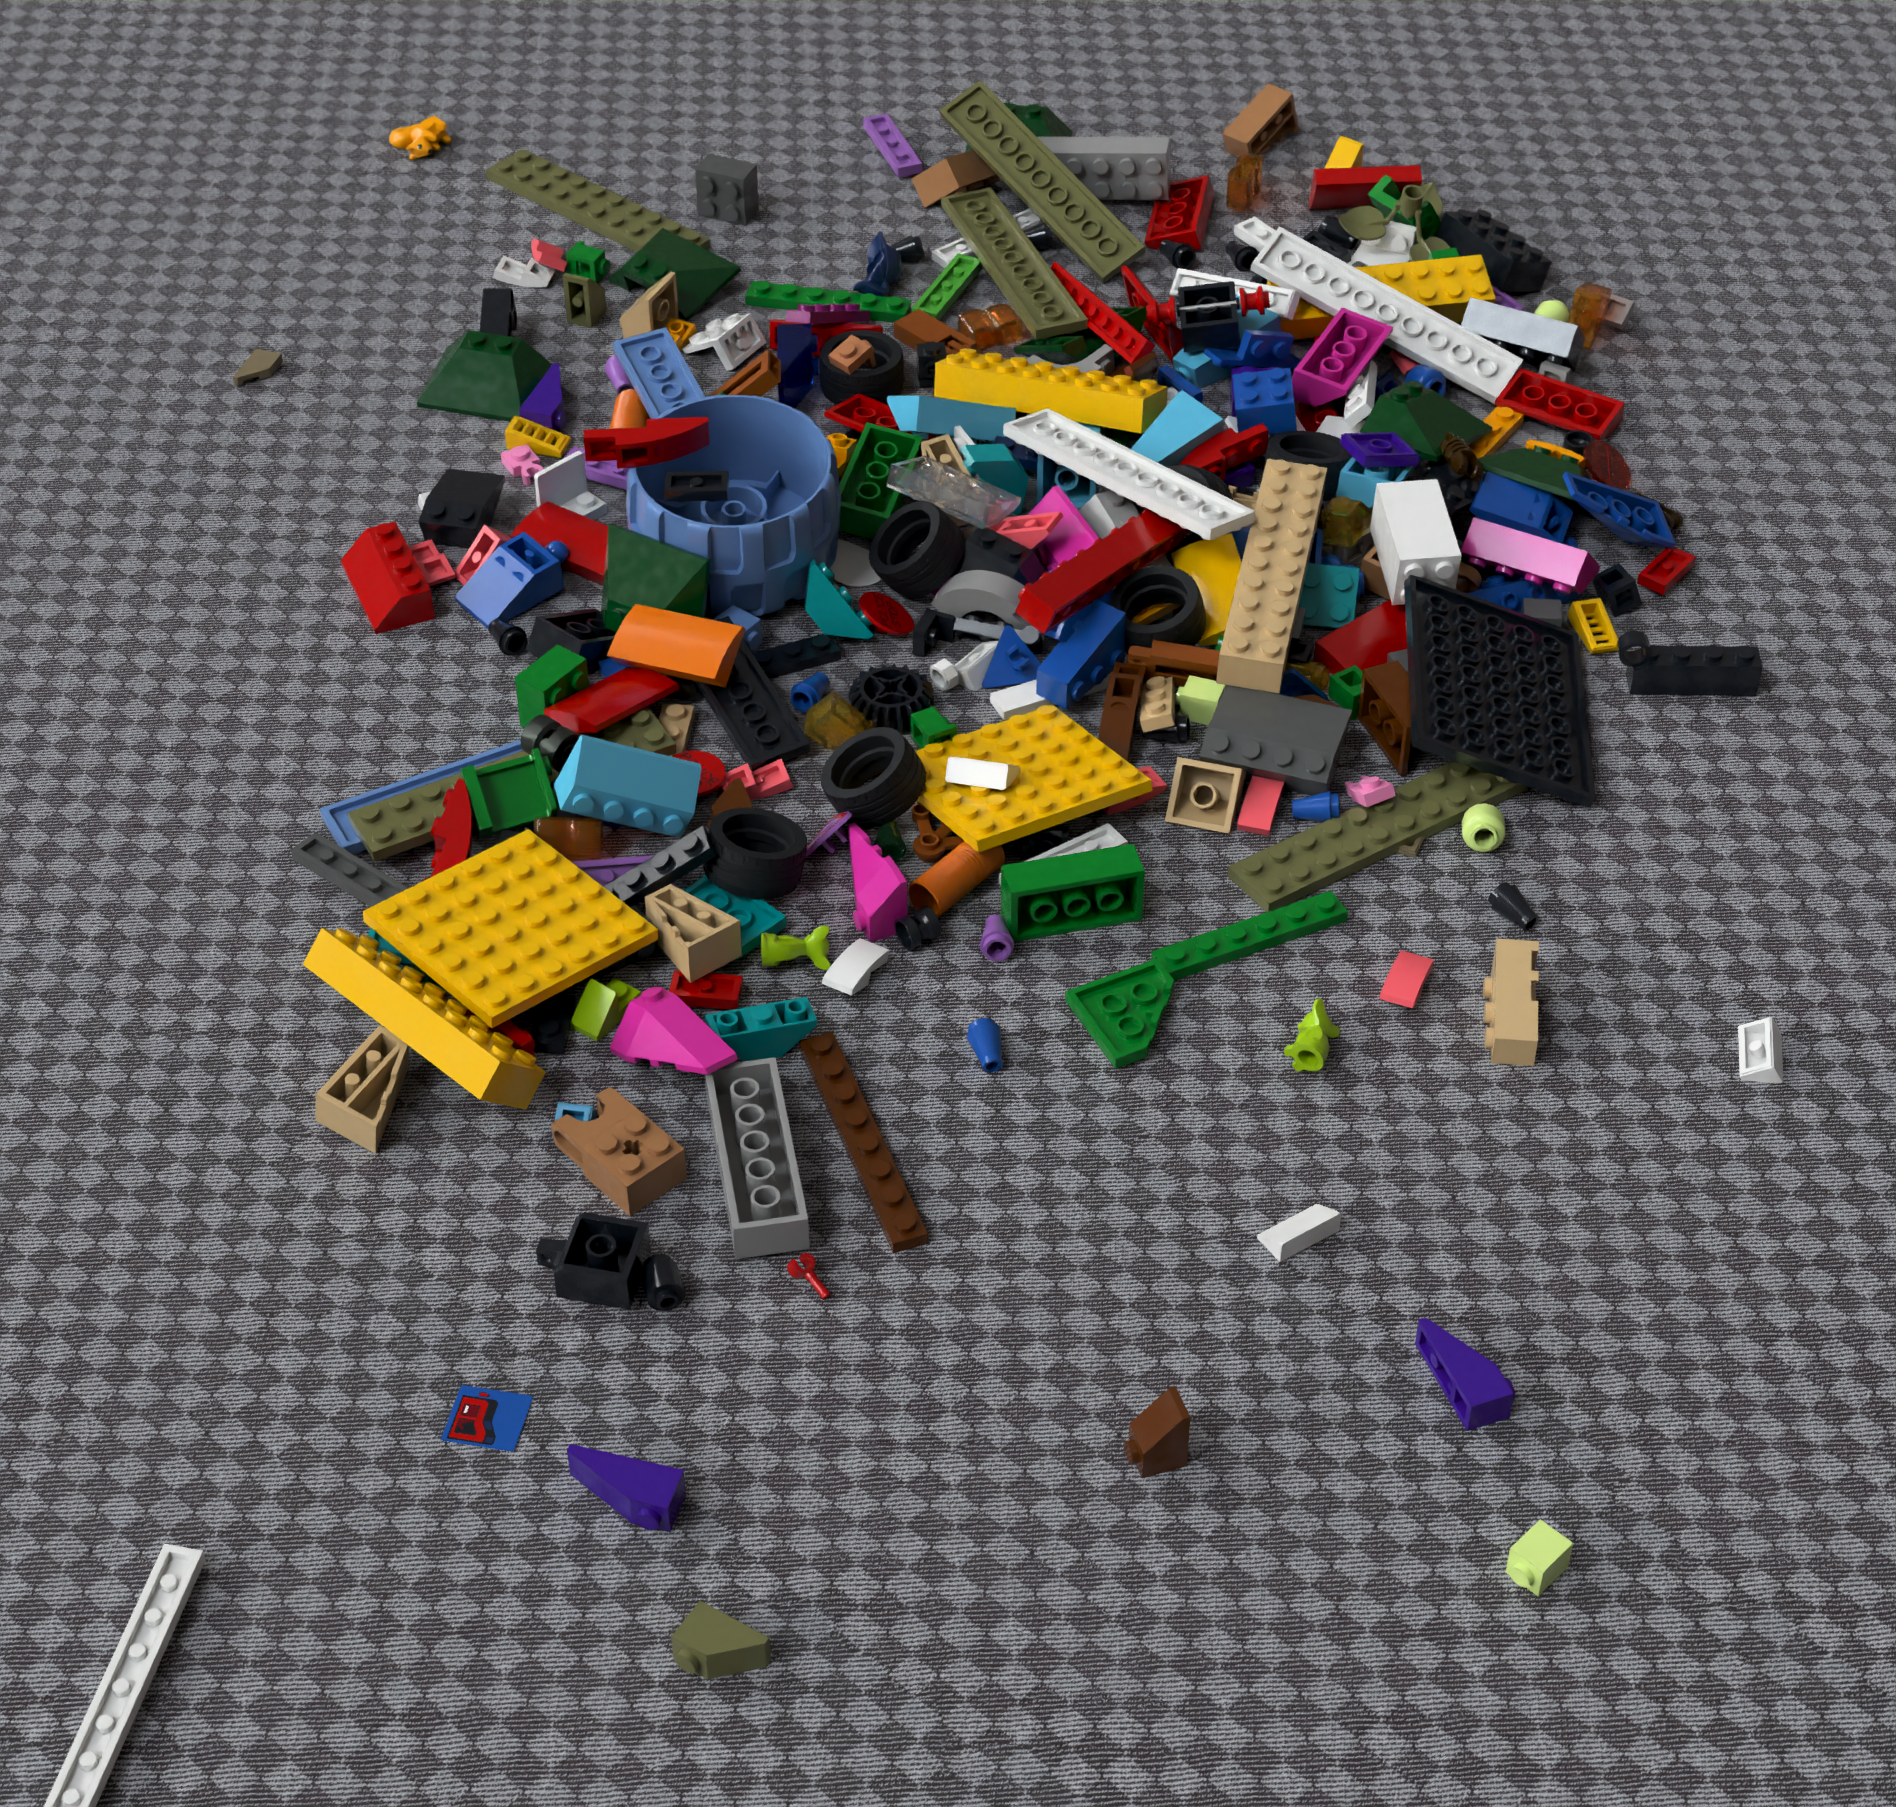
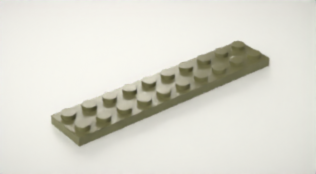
M981 80L939 110L940 116L1103 284L1119 273L1122 266H1128L1145 253V246Z
M527 150L516 151L515 154L486 169L488 180L635 252L662 228L706 250L711 248L710 238Z
M991 187L941 197V207L1035 340L1048 339L1061 334H1073L1077 331L1088 329L1087 317Z
M649 707L642 708L598 732L577 733L667 756L677 753L676 743ZM523 750L515 754L503 757L501 759L475 767V770L491 766L494 764L502 763L505 761L513 760L516 758L524 757L529 754L524 752ZM552 768V775L548 776L550 783L557 779L560 772ZM461 773L348 812L349 823L374 862L434 841V836H431L433 822L436 817H442L445 810L443 807L445 794L449 788L454 789L458 778L461 779ZM471 812V816H472V827H473V826H476V825H475V822H474V819H473V815H472V812Z
M1450 762L1394 788L1395 797L1369 807L1358 805L1339 814L1340 818L1332 817L1331 820L1328 819L1228 866L1227 876L1263 910L1269 912L1288 905L1398 852L1399 847L1403 845L1411 846L1421 836H1425V838L1430 837L1461 822L1465 812L1476 804L1487 803L1496 805L1528 790V787L1519 783H1512L1507 779L1490 773H1483L1476 768L1461 763Z

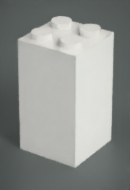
M1438 480L1377 483L1370 531L1392 605L1405 604L1404 581L1409 575L1422 577L1456 589L1462 555Z

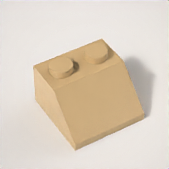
M670 272L656 282L622 314L620 326L623 332V339L662 329L671 317L679 319L676 273Z
M1177 757L1165 822L1230 834L1240 806L1246 771L1241 768Z

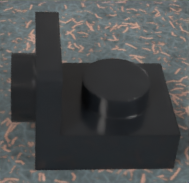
M926 609L913 630V655L925 657L930 647H935L938 640L953 643L955 639L953 628L956 617Z

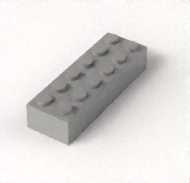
M1037 137L1098 200L1169 199L1172 184L1170 137ZM1011 189L1012 199H1020Z
M776 1057L730 1063L708 1075L704 1074L707 1104L735 1259L810 1249L808 1215Z

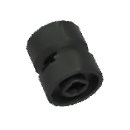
M542 714L534 717L526 725L521 736V748L529 755L532 754V749L539 748L541 757H548L551 768L561 772L580 735L562 726L549 716Z

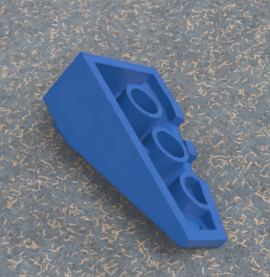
M1565 472L1562 475L1571 498L1624 542L1650 548H1673L1676 545L1659 502L1569 472Z

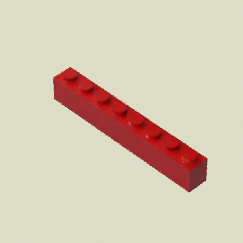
M1146 508L1138 517L1132 516L1124 526L1120 528L1115 527L1105 538H1098L1088 549L1079 550L1074 558L1068 562L1066 560L1062 561L1051 573L1045 572L1037 582L1026 584L1018 595L1020 602L1015 612L1042 634H1046L1091 604L1095 599L1100 598L1115 588L1126 576L1145 568L1181 544L1187 529L1181 528L1179 524L1160 517L1157 513Z

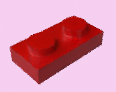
M1676 547L1666 548L1638 574L1637 584L1664 595L1694 567L1696 556Z
M674 970L669 991L677 995L687 1006L734 1010L738 1009L743 989V976L708 973L690 983L681 971Z

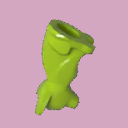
M822 925L815 928L804 939L792 935L777 936L776 934L761 933L762 967L778 966L781 961H789L805 955L818 968L828 970L831 967L827 959L829 941L826 936L830 930L829 926Z
M1319 998L1314 1001L1312 1011L1307 1013L1303 1021L1298 1024L1300 1032L1297 1034L1295 1043L1287 1045L1284 1049L1285 1056L1294 1058L1295 1061L1292 1063V1067L1299 1072L1302 1070L1318 1071L1322 1069L1329 1053L1328 1039L1336 1038L1340 1034L1339 1027L1332 1024L1325 1011L1324 1002Z

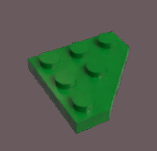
M1158 958L1067 990L1065 991V1001L1113 1067L1117 1069L1147 1057L1173 993L1174 979Z

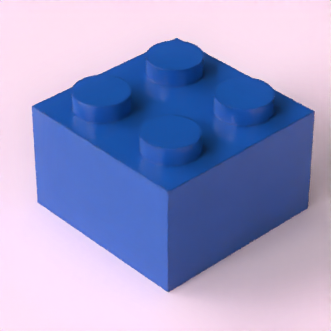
M1274 368L1267 371L1243 372L1232 375L1238 433L1261 423L1268 428V434L1297 431L1290 368Z

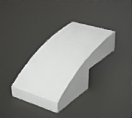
M503 255L495 269L493 278L512 285L540 288L548 286L556 269L538 263L533 258L525 265Z
M859 938L834 961L823 976L822 984L852 996L869 984L872 971L887 963L889 949Z

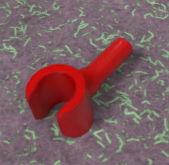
M803 1253L799 1257L800 1262L804 1265V1269L794 1259L787 1264V1270L791 1277L795 1279L805 1278L823 1300L830 1297L831 1294L813 1271L815 1259L811 1254Z

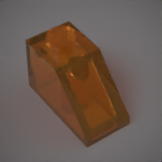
M1585 282L1576 289L1568 323L1579 326L1586 338L1583 348L1589 350L1592 348L1605 319L1612 293L1611 288L1590 282Z

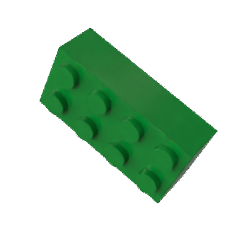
M866 423L839 484L841 496L839 531L874 539L880 526L903 505L921 461V442H923V437Z
M1134 844L1002 865L1001 916L1005 919L1013 941L1018 942L1142 920L1145 870Z

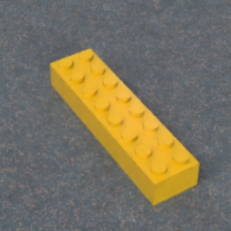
M1482 254L1355 267L1455 323L1462 322L1470 297L1494 303L1496 300ZM1267 280L1266 285L1280 287L1275 283ZM1300 298L1293 319L1280 318L1281 330L1295 337L1294 340L1314 338V336H1320L1335 316Z
M969 348L960 349L959 353L947 355L945 359L935 363L934 396L951 400L1016 408L1018 412L1029 414L1049 408L1075 422L1135 433L1145 432L1167 405L1168 387L1157 385V381L1150 379L1138 382L1131 380V377L1127 375L1109 377L1105 376L1103 371L1080 372L1079 368L1075 366L1057 368L1053 367L1051 362L1028 363L1026 358L1013 357L1005 359L999 353L976 354L977 351L975 349Z
M321 928L303 963L306 968L479 1100L527 1109L546 1073L534 1064L536 1061L534 1056L523 1050L514 1049L512 1047L513 1041L497 1032H491L489 1030L490 1026L479 1017L467 1014L468 1008L462 1003L444 997L445 990L430 982L425 983L422 980L424 976L422 973L411 967L401 965L402 959L396 954L387 950L382 951L378 948L380 942L365 934H361L360 938L343 928H338L337 931Z

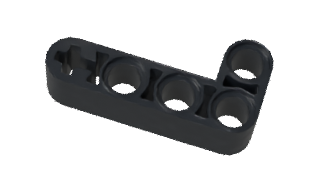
M484 288L480 332L512 337V331H516L517 311L512 288Z

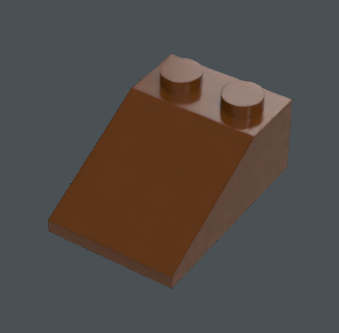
M1396 660L1363 669L1358 719L1402 777L1407 775L1412 738L1408 671Z

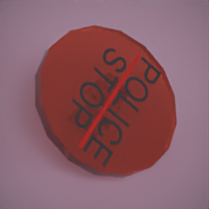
M1600 440L1591 441L1584 447L1583 457L1585 465L1593 480L1615 488L1624 489L1630 484L1631 475L1629 467L1615 448Z

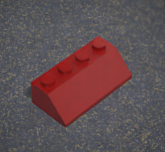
M396 522L382 523L365 529L341 559V565L375 634L435 619L431 589Z

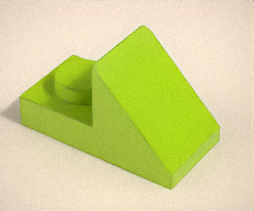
M615 977L606 986L594 979H590L571 1019L570 1026L598 1042L622 1020L630 1001L640 997L642 992Z

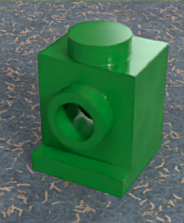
M579 240L566 253L568 274L590 278L598 283L609 273L611 263L610 260L605 258L604 250L586 246L584 241Z
M1356 665L1331 675L1328 696L1338 705L1352 710L1351 721L1358 718L1363 673Z
M934 706L911 714V739L919 749H923L931 743H941L949 739L952 741V738L957 735L956 724H949L947 718L942 717Z

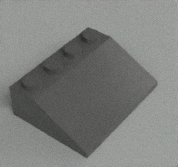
M1226 685L1207 728L1199 755L1200 761L1241 768L1246 771L1245 781L1247 782L1251 781L1252 776L1283 781L1285 782L1284 790L1312 796L1330 791L1351 720L1352 710L1260 690Z

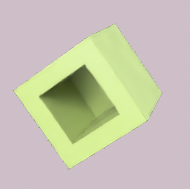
M1189 675L1185 686H1180L1177 691L1175 703L1180 706L1179 712H1181V715H1189L1191 722L1209 725L1226 685L1217 684L1214 680Z
M1540 1519L1510 1548L1505 1573L1510 1575L1517 1585L1527 1588L1539 1596L1568 1568L1573 1542Z

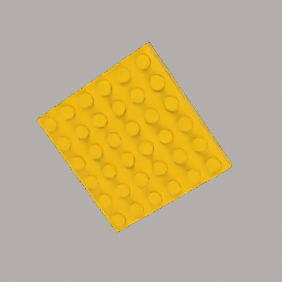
M1043 705L1035 711L1023 715H1013L1003 722L982 726L981 729L967 734H957L952 738V741L949 739L941 743H931L923 749L915 751L923 763L927 776L924 790L917 801L978 853L1152 791V781L1149 777L1054 705ZM950 756L1018 765L1021 767L1019 775L1004 790L951 783L945 780L947 761Z
M529 829L363 911V920L369 927L491 1028L658 940V929Z

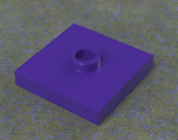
M1395 432L1341 434L1340 445L1363 467L1419 465L1420 455Z

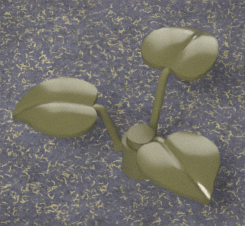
M1434 182L1421 186H1405L1398 200L1399 202H1395L1393 210L1385 219H1383L1381 211L1372 206L1355 207L1338 217L1339 223L1347 233L1360 240L1373 241L1385 236L1386 228L1384 225L1389 224L1397 211L1400 210L1402 216L1406 218L1416 217L1417 241L1419 244H1414L1410 248L1409 257L1411 261L1428 260L1430 251L1450 248L1444 240L1438 237H1430L1425 241L1422 238V211L1420 210L1422 203L1425 200L1429 201L1438 217L1443 211V204Z

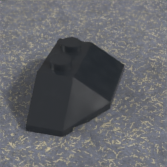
M980 524L961 530L965 537V550L960 564L951 577L970 570H987L1008 576L1025 586L1028 583L1033 584L1037 582L1046 571L1033 550Z

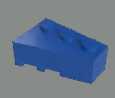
M1098 599L1091 603L1090 608L1093 610L1084 622L1077 620L1072 626L1075 632L1066 643L1060 641L1037 669L1036 694L1064 709L1069 708L1077 700H1081L1088 691L1102 683L1104 678L1110 672H1113L1114 663H1124L1126 658L1124 652L1126 613Z

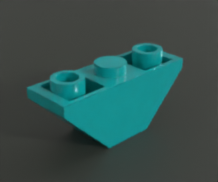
M1005 444L964 445L960 449L966 458L963 464L972 476L976 474L980 476L978 480L988 493L991 491L996 493L994 498L1004 510L1009 507L1016 516L1020 514L1029 476L1015 455Z
M813 558L809 562L805 611L825 635L862 639L871 638L873 631L870 626L873 623L867 619L862 610L858 612L851 604L854 598L845 586L838 588L832 578L835 575L825 562L819 564Z
M808 997L705 1015L706 1024L743 1061L782 1057L813 1030L818 1022Z

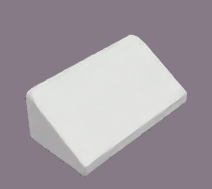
M998 641L982 642L954 665L958 672L959 685L972 691H977L982 687L983 679Z
M950 756L947 761L945 780L951 783L1004 790L1019 775L1021 767L1018 765Z
M1768 1017L1738 1026L1739 1072L1741 1080L1774 1084L1783 1083L1782 1035L1774 1019Z
M1315 1204L1258 1234L1257 1239L1279 1262H1282L1340 1230L1341 1214L1334 1209Z

